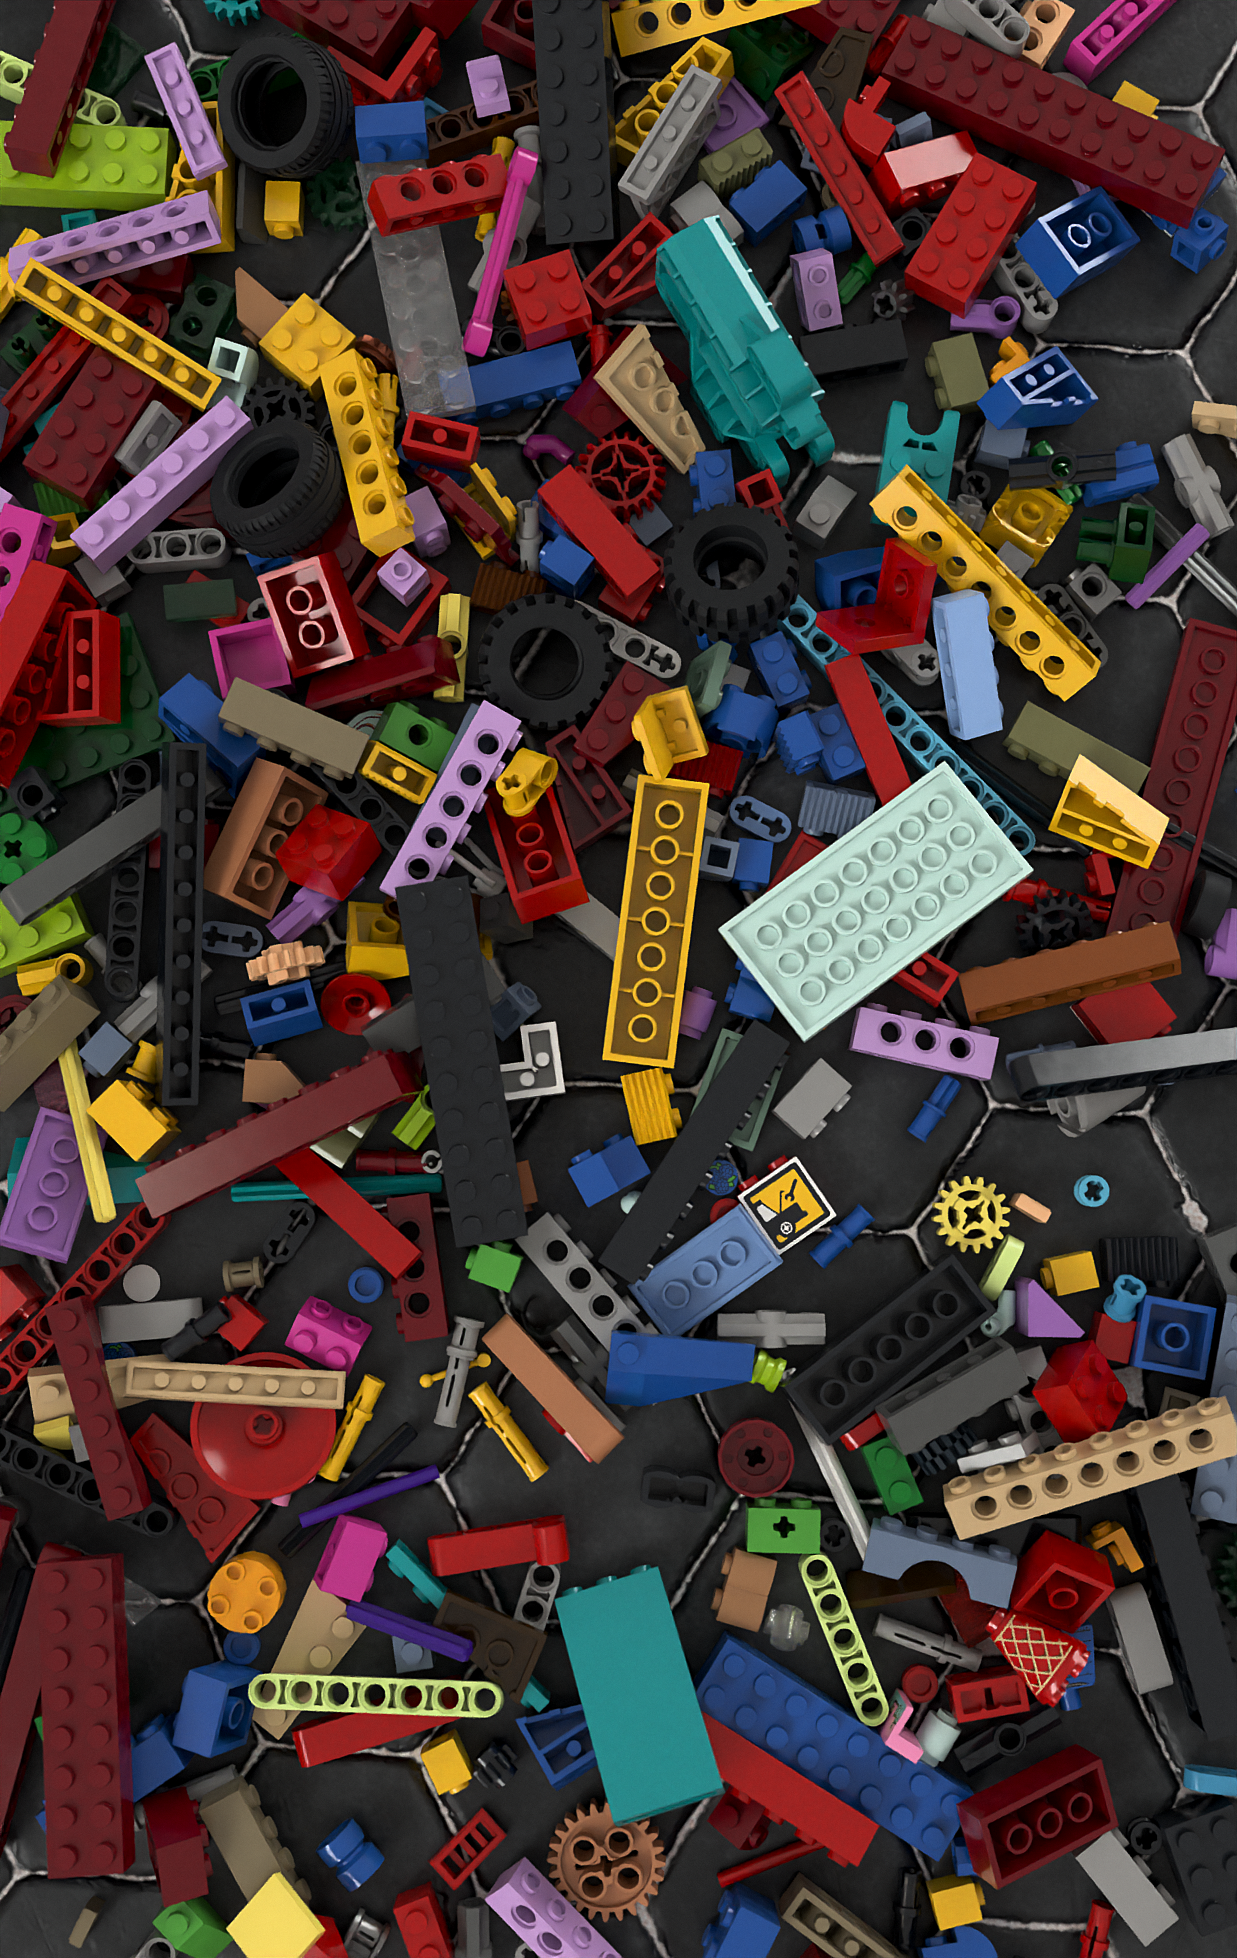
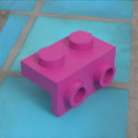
M310 1296L297 1314L284 1345L334 1371H345L346 1377H348L373 1327L363 1322L360 1318L351 1316L332 1306L325 1300Z

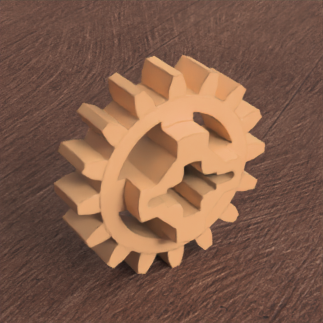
M302 941L270 946L269 949L261 951V957L248 961L249 963H246L249 980L263 981L268 979L269 986L300 981L302 978L310 976L309 970L322 966V964H325L322 947L319 945L303 947Z

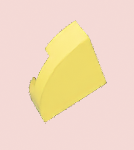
M69 1415L34 1425V1436L48 1447L60 1450H73L68 1427L74 1424Z

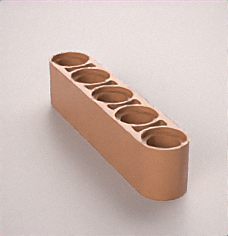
M506 1313L481 1338L489 1349L597 1464L625 1438L615 1425L511 1315Z

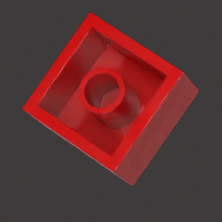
M569 249L503 271L504 288L527 351L592 330V311Z
M315 804L278 849L275 856L289 881L343 901L382 853L383 848L369 822Z
M1093 1339L1057 1347L1032 1390L1033 1395L1063 1442L1073 1444L1087 1440L1098 1432H1110L1128 1398L1123 1384L1119 1382L1110 1368L1106 1357L1100 1352Z
M1046 1530L1017 1563L1010 1595L1012 1609L1074 1634L1116 1589L1107 1556Z

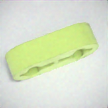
M1007 1234L1001 1241L978 1285L985 1297L992 1302L1002 1292L1024 1249L1025 1243L1010 1234Z

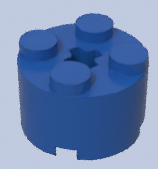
M724 684L720 704L715 710H711L705 716L702 725L705 739L706 736H709L715 744L744 752L742 758L749 759L750 753H759L757 759L764 758L779 719V713L775 709L776 701L765 695H757L755 697L743 693L740 687L733 684Z

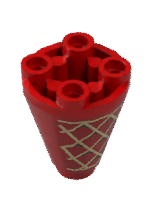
M1000 1607L984 1628L992 1634L990 1636L991 1640L1038 1701L1043 1705L1047 1703L1052 1708L1066 1691L1065 1688L1069 1683L1066 1680L1068 1675L1070 1674L1073 1678H1076L1087 1664V1659L1091 1654L1086 1650L1088 1646L1081 1640L1012 1608L1008 1611V1609Z

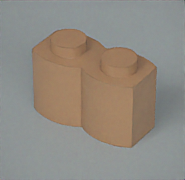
M734 1545L732 1553L725 1552L720 1573L725 1574L722 1588H715L710 1609L716 1610L715 1619L758 1633L775 1575L777 1559L760 1552H747L746 1548Z

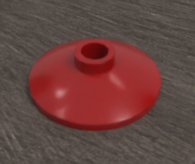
M349 973L338 976L328 983L323 990L320 1006L325 1020L334 1029L348 1035L360 1036L363 1035L361 1026L391 1008V998L384 985L375 978L360 973ZM351 997H360L362 1000L356 1001Z

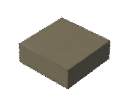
M96 1896L90 1898L68 1939L70 1944L78 1948L82 1947L91 1933L105 1900Z

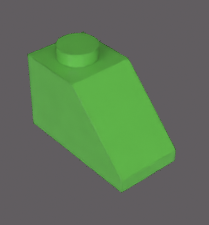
M202 1896L166 1908L162 1905L152 1921L176 1950L195 1958H215L234 1940L226 1930L229 1925Z

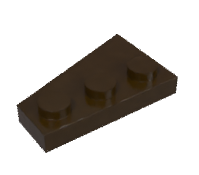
M845 27L839 28L817 62L816 68L808 78L839 133L848 99L851 98L855 102L857 100L874 40V35ZM785 113L778 123L779 126L796 131L788 115Z
M447 1589L432 1626L471 1640L474 1650L469 1659L484 1671L483 1674L493 1683L496 1682L519 1705L548 1637V1632Z

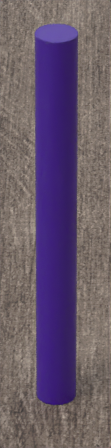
M436 1464L298 1514L302 1528L438 1479L440 1475Z

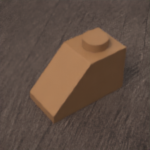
M239 267L235 271L237 319L243 330L241 336L250 346L256 349L259 346V341L288 311V308Z
M256 1053L255 1060L245 1059L242 1102L271 1104L285 1097L289 1099L299 1095L298 1090L306 1086L287 1063L277 1061V1054Z

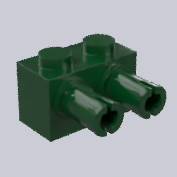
M40 309L37 311L38 314H34L32 320L19 333L13 335L12 340L9 338L7 345L0 351L1 358L19 377H21L63 326L62 323Z
M1121 502L1118 516L1113 520L1082 516L1075 560L1106 564V567L1109 568L1108 579L1143 584L1152 552L1156 507Z

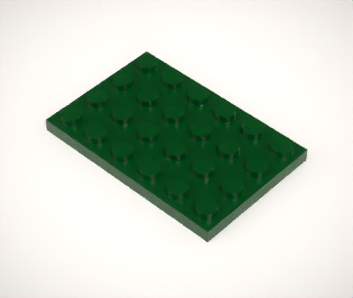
M125 612L116 616L120 618L121 723L57 728L40 722L15 776L32 764L45 769L60 792L118 769L124 762L130 759H142L161 751L162 742H179L176 734L158 716L159 698L162 694L131 614ZM0 786L1 817L17 811L19 808L7 790ZM41 789L35 792L33 797L34 803L42 800L43 793Z

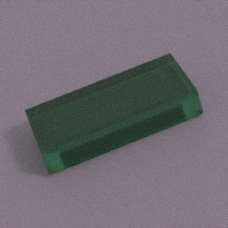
M233 578L163 586L166 620L168 623L238 616L235 581Z

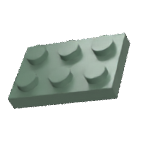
M725 1028L721 1029L690 1117L743 1035ZM773 1069L767 1081L772 1083L769 1090L761 1101L755 1098L748 1108V1111L753 1113L742 1131L735 1128L728 1140L733 1145L753 1152L782 1069L781 1071Z

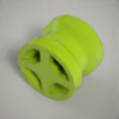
M760 1348L754 1358L752 1381L749 1382L752 1384L758 1382L764 1385L767 1391L773 1393L783 1375L787 1360L780 1357L774 1359L769 1356L767 1351Z

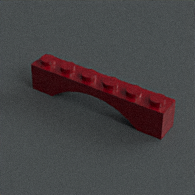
M91 1295L80 1296L44 1308L107 1520L111 1521L142 1511L153 1502L143 1468L128 1440L115 1404L104 1359L101 1328Z

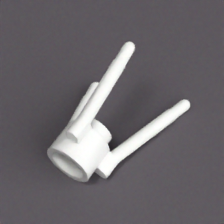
M466 837L464 843L488 869L484 867L480 870L453 849L450 850L449 854L454 856L453 860L476 876L473 885L477 887V890L470 887V892L481 895L484 898L502 893L507 885L506 879L503 876V870L497 867L470 838ZM441 841L435 843L437 848L445 845ZM436 875L434 881L447 878Z

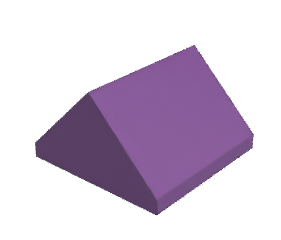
M1018 1276L1014 1280V1290L1016 1291L1015 1332L1028 1337L1080 1338L1085 1333L1033 1279Z

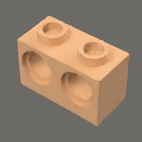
M1027 0L1019 14L1026 19L1030 27L1029 37L1025 46L1029 47L1031 51L1023 50L1022 55L1017 60L1042 70L1067 31L1075 9L1059 0H1034L1033 2ZM1038 19H1044L1048 23H1042ZM1006 37L1010 41H1017L1013 37Z

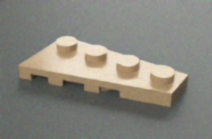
M638 324L593 378L647 439L653 443L655 448L678 473L685 474L689 469V465H693L695 462L696 452H704L706 447L688 411L684 410L678 398L679 393L674 382H670L663 368L664 362L659 352L654 350L649 340L650 334L646 326Z
M165 1354L105 1360L117 1409L149 1400L123 1397L127 1360L172 1361ZM62 1366L28 1368L27 1378L35 1425L68 1415L73 1423L78 1422Z
M312 1579L271 1673L330 1675L367 1626L349 1620L345 1611L349 1602L343 1597L321 1591ZM267 1680L261 1695L265 1700L271 1701L276 1694V1687L273 1682ZM305 1681L301 1682L297 1687V1696L302 1702L307 1703L312 1697V1688ZM255 1706L252 1719L279 1740L302 1710L262 1709Z

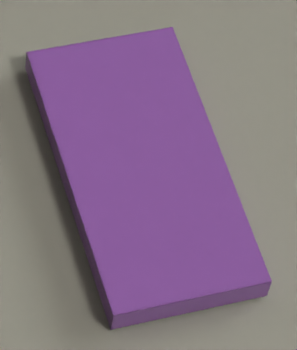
M40 1107L0 1225V1245L67 1264L89 1193L71 1115ZM96 1123L103 1153L108 1133L99 1123Z

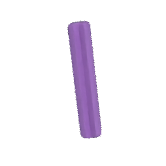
M1199 523L1195 524L1145 575L1143 584L1137 583L1125 595V600L1133 608H1139L1209 538L1210 534L1207 529Z

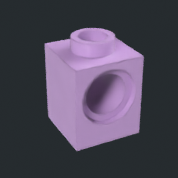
M401 547L377 572L381 585L406 607L430 583L427 570Z

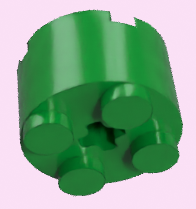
M8 813L0 817L1 883L8 886L58 853L57 841L46 827L36 821L27 820L24 815ZM18 847H20L19 849L22 852L19 858L16 857L17 854L15 853Z

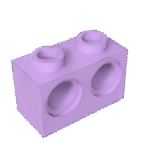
M819 248L789 256L801 325L808 331H814L843 324L832 253L824 248Z
M425 486L405 496L407 506L415 520L412 527L416 540L412 542L420 558L427 555L435 557L443 553L447 549V545L451 544L447 523L428 486Z

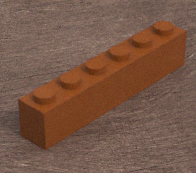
M1167 921L1163 923H1147L1140 927V929L1128 932H1111L1104 938L1092 941L1079 940L1068 947L1057 950L1044 949L1033 956L1021 959L1008 958L1000 964L989 967H973L965 973L959 974L958 977L971 1026L1182 973L1179 951L1170 923Z

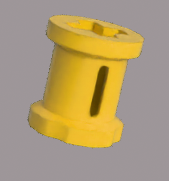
M140 1039L138 1054L132 1067H127L125 1072L155 1084L156 1045Z

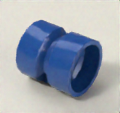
M839 205L820 211L818 218L809 215L792 221V236L798 254L824 248L831 252L832 255H835L852 247L849 224L844 211Z
M352 1817L337 1826L319 1844L315 1851L329 1868L337 1866L335 1877L347 1892H352L362 1885L381 1866L385 1859L373 1842H362L364 1838L363 1830Z

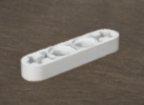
M575 600L593 613L601 625L606 624L613 628L615 634L609 641L614 658L624 663L629 661L661 682H670L679 675L681 658L676 651L599 610ZM637 640L644 645L645 652L642 656L633 658L627 655L625 647L630 641ZM651 648L657 650L654 653V658L660 661H664L667 657L671 658V666L674 670L667 669L665 673L660 672V664L652 659L650 666L645 665L644 663L649 658Z

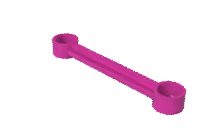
M520 146L516 147L507 172L508 183L473 315L466 328L462 343V351L481 358L484 357L493 331L492 321L504 279L503 271L507 268L527 188L532 181L538 161V153Z

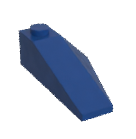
M885 546L844 551L814 560L815 592L823 611L875 604ZM938 573L934 586L944 580Z

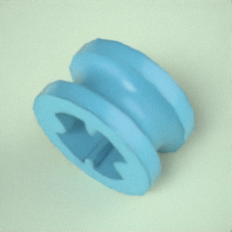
M1085 1175L1076 1181L1074 1195L1080 1204L1098 1207L1107 1201L1109 1186L1100 1176ZM1088 1182H1090V1185L1098 1184L1099 1189L1095 1192L1097 1196L1095 1200H1093V1197H1085L1084 1193L1088 1190L1086 1185Z

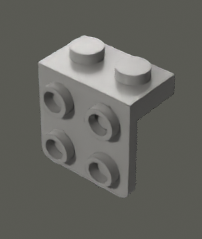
M1036 1430L1020 1434L1019 1431H1013L1000 1436L995 1441L987 1442V1439L976 1441L973 1443L972 1448L968 1449L963 1456L957 1459L961 1473L977 1469L979 1473H982L991 1466L1008 1465L1027 1457L1029 1454H1042L1044 1450ZM1053 1474L1050 1475L1048 1478L1054 1479ZM1017 1485V1486L1013 1487L1012 1489H1014V1490H1023V1489H1025L1027 1486H1025V1485Z

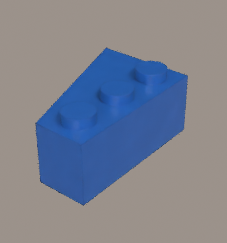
M1056 345L1001 377L981 397L977 404L984 412L985 417L993 423L997 430L1073 424L1099 398Z
M188 673L159 698L158 716L183 743L207 744L206 759L209 761V766L214 772L217 770L232 786L228 792L236 799L256 757L265 760L267 749L257 745V738L244 733L241 738L222 729L224 724L218 721V715L224 702L214 695L212 688L205 681H198Z
M582 1704L564 1709L550 1710L548 1713L528 1718L515 1719L550 1784L557 1791L598 1765Z

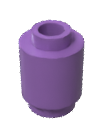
M693 986L691 992L684 990L679 1033L700 1040L702 1033L707 1032L717 1005V1001L711 999L713 992L697 986Z

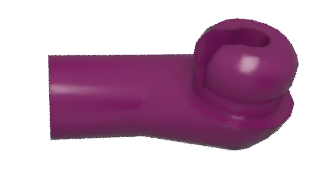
M552 434L531 435L525 440L527 444L523 447V454L531 460L538 459L541 453H550L565 466L572 461L576 454L572 448Z

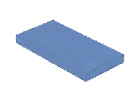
M740 1203L657 1263L644 1282L638 1278L635 1285L630 1283L627 1287L662 1335L681 1336L782 1264L783 1260Z

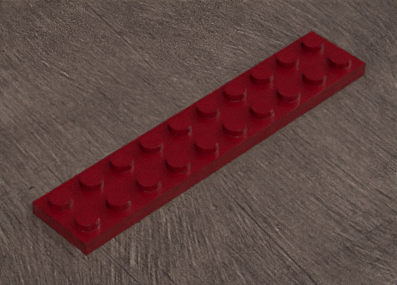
M1189 618L1186 621L1148 767L1151 769L1143 782L1140 798L1170 818L1169 822L1181 829L1176 834L1164 832L1148 869L1126 860L1122 861L1115 888L1116 892L1113 895L1109 910L1110 914L1106 921L1102 938L1111 932H1128L1140 929V927L1147 923L1169 921L1175 942L1177 943L1237 714V630L1194 618ZM1184 830L1197 837L1192 852L1169 839L1178 837Z

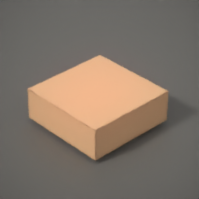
M1023 1193L1014 1194L1008 1203L1039 1223H1046L1052 1213L1050 1209Z

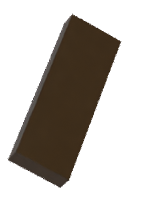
M936 1560L921 1561L910 1566L898 1580L863 1570L846 1572L848 1604L851 1610L958 1593L955 1568L947 1563Z

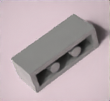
M1116 1827L1071 1852L1146 1947L1179 1919L1171 1908L1176 1902L1161 1883L1154 1887L1147 1878L1152 1874V1871L1138 1854L1131 1858L1124 1849L1129 1842Z

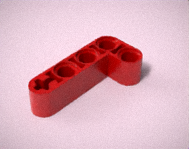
M551 1515L442 1533L427 1538L432 1576H446L530 1561H537L538 1565H553L570 1559V1546L564 1515Z

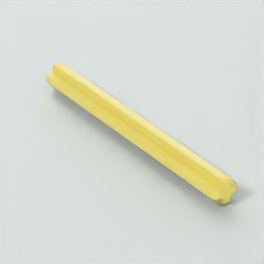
M75 1039L58 1056L94 1219L96 1222L107 1223L115 1219L116 1210L95 1119L86 1111L91 1105L81 1058L78 1054L77 1040Z

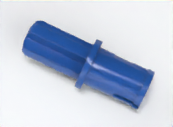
M950 1075L943 1076L929 1099L922 1101L924 1106L907 1128V1131L926 1143L927 1138L942 1116L946 1118L947 1114H945V1111L961 1089L962 1084Z

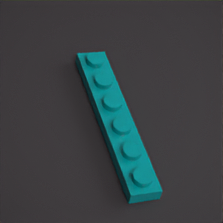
M398 1539L385 1555L389 1559L387 1562L388 1566L398 1577L403 1578L405 1575L415 1585L412 1589L425 1604L431 1601L439 1610L448 1588L436 1576H432L431 1570ZM531 1675L520 1702L525 1707L530 1708L533 1706L540 1712L550 1702V1692Z

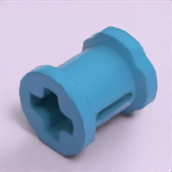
M1124 1274L1120 1275L1113 1285L1114 1292L1106 1298L1103 1307L1110 1318L1126 1323L1134 1318L1136 1314L1135 1306L1138 1302L1142 1301L1147 1290L1141 1280L1136 1279L1132 1275Z

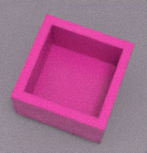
M272 618L208 631L221 695L224 701L235 677L265 690L274 688L281 690L286 695L297 693L295 679L291 673Z

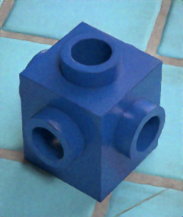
M1202 207L1195 214L1188 229L1178 227L1177 232L1174 234L1170 256L1197 274L1212 259L1214 261L1217 260L1225 251L1229 225L1222 218L1213 215Z

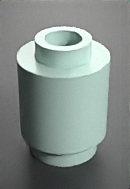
M939 1708L938 1712L929 1710L915 1734L924 1750L920 1759L933 1767H936L939 1761L945 1760L961 1732V1729L956 1725L957 1721L954 1716L943 1708Z

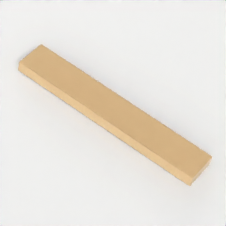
M127 1360L123 1397L343 1409L346 1372Z

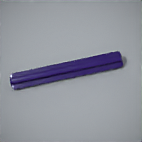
M351 1600L345 1609L349 1620L461 1662L468 1661L474 1650L472 1648V1641L363 1600L360 1602Z

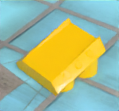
M1008 484L987 515L982 530L979 533L980 539L1000 550L1006 540L1035 560L1030 567L1034 568L1073 512V506L1066 504L1065 501L1045 488L1010 491Z

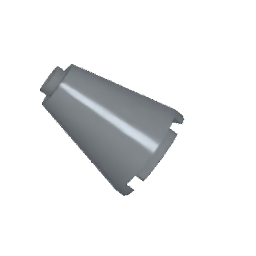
M1146 1086L1049 1099L1046 1102L1051 1115L1058 1113L1063 1122L1057 1124L1060 1130L1067 1136L1075 1138L1085 1134L1143 1095L1146 1091Z

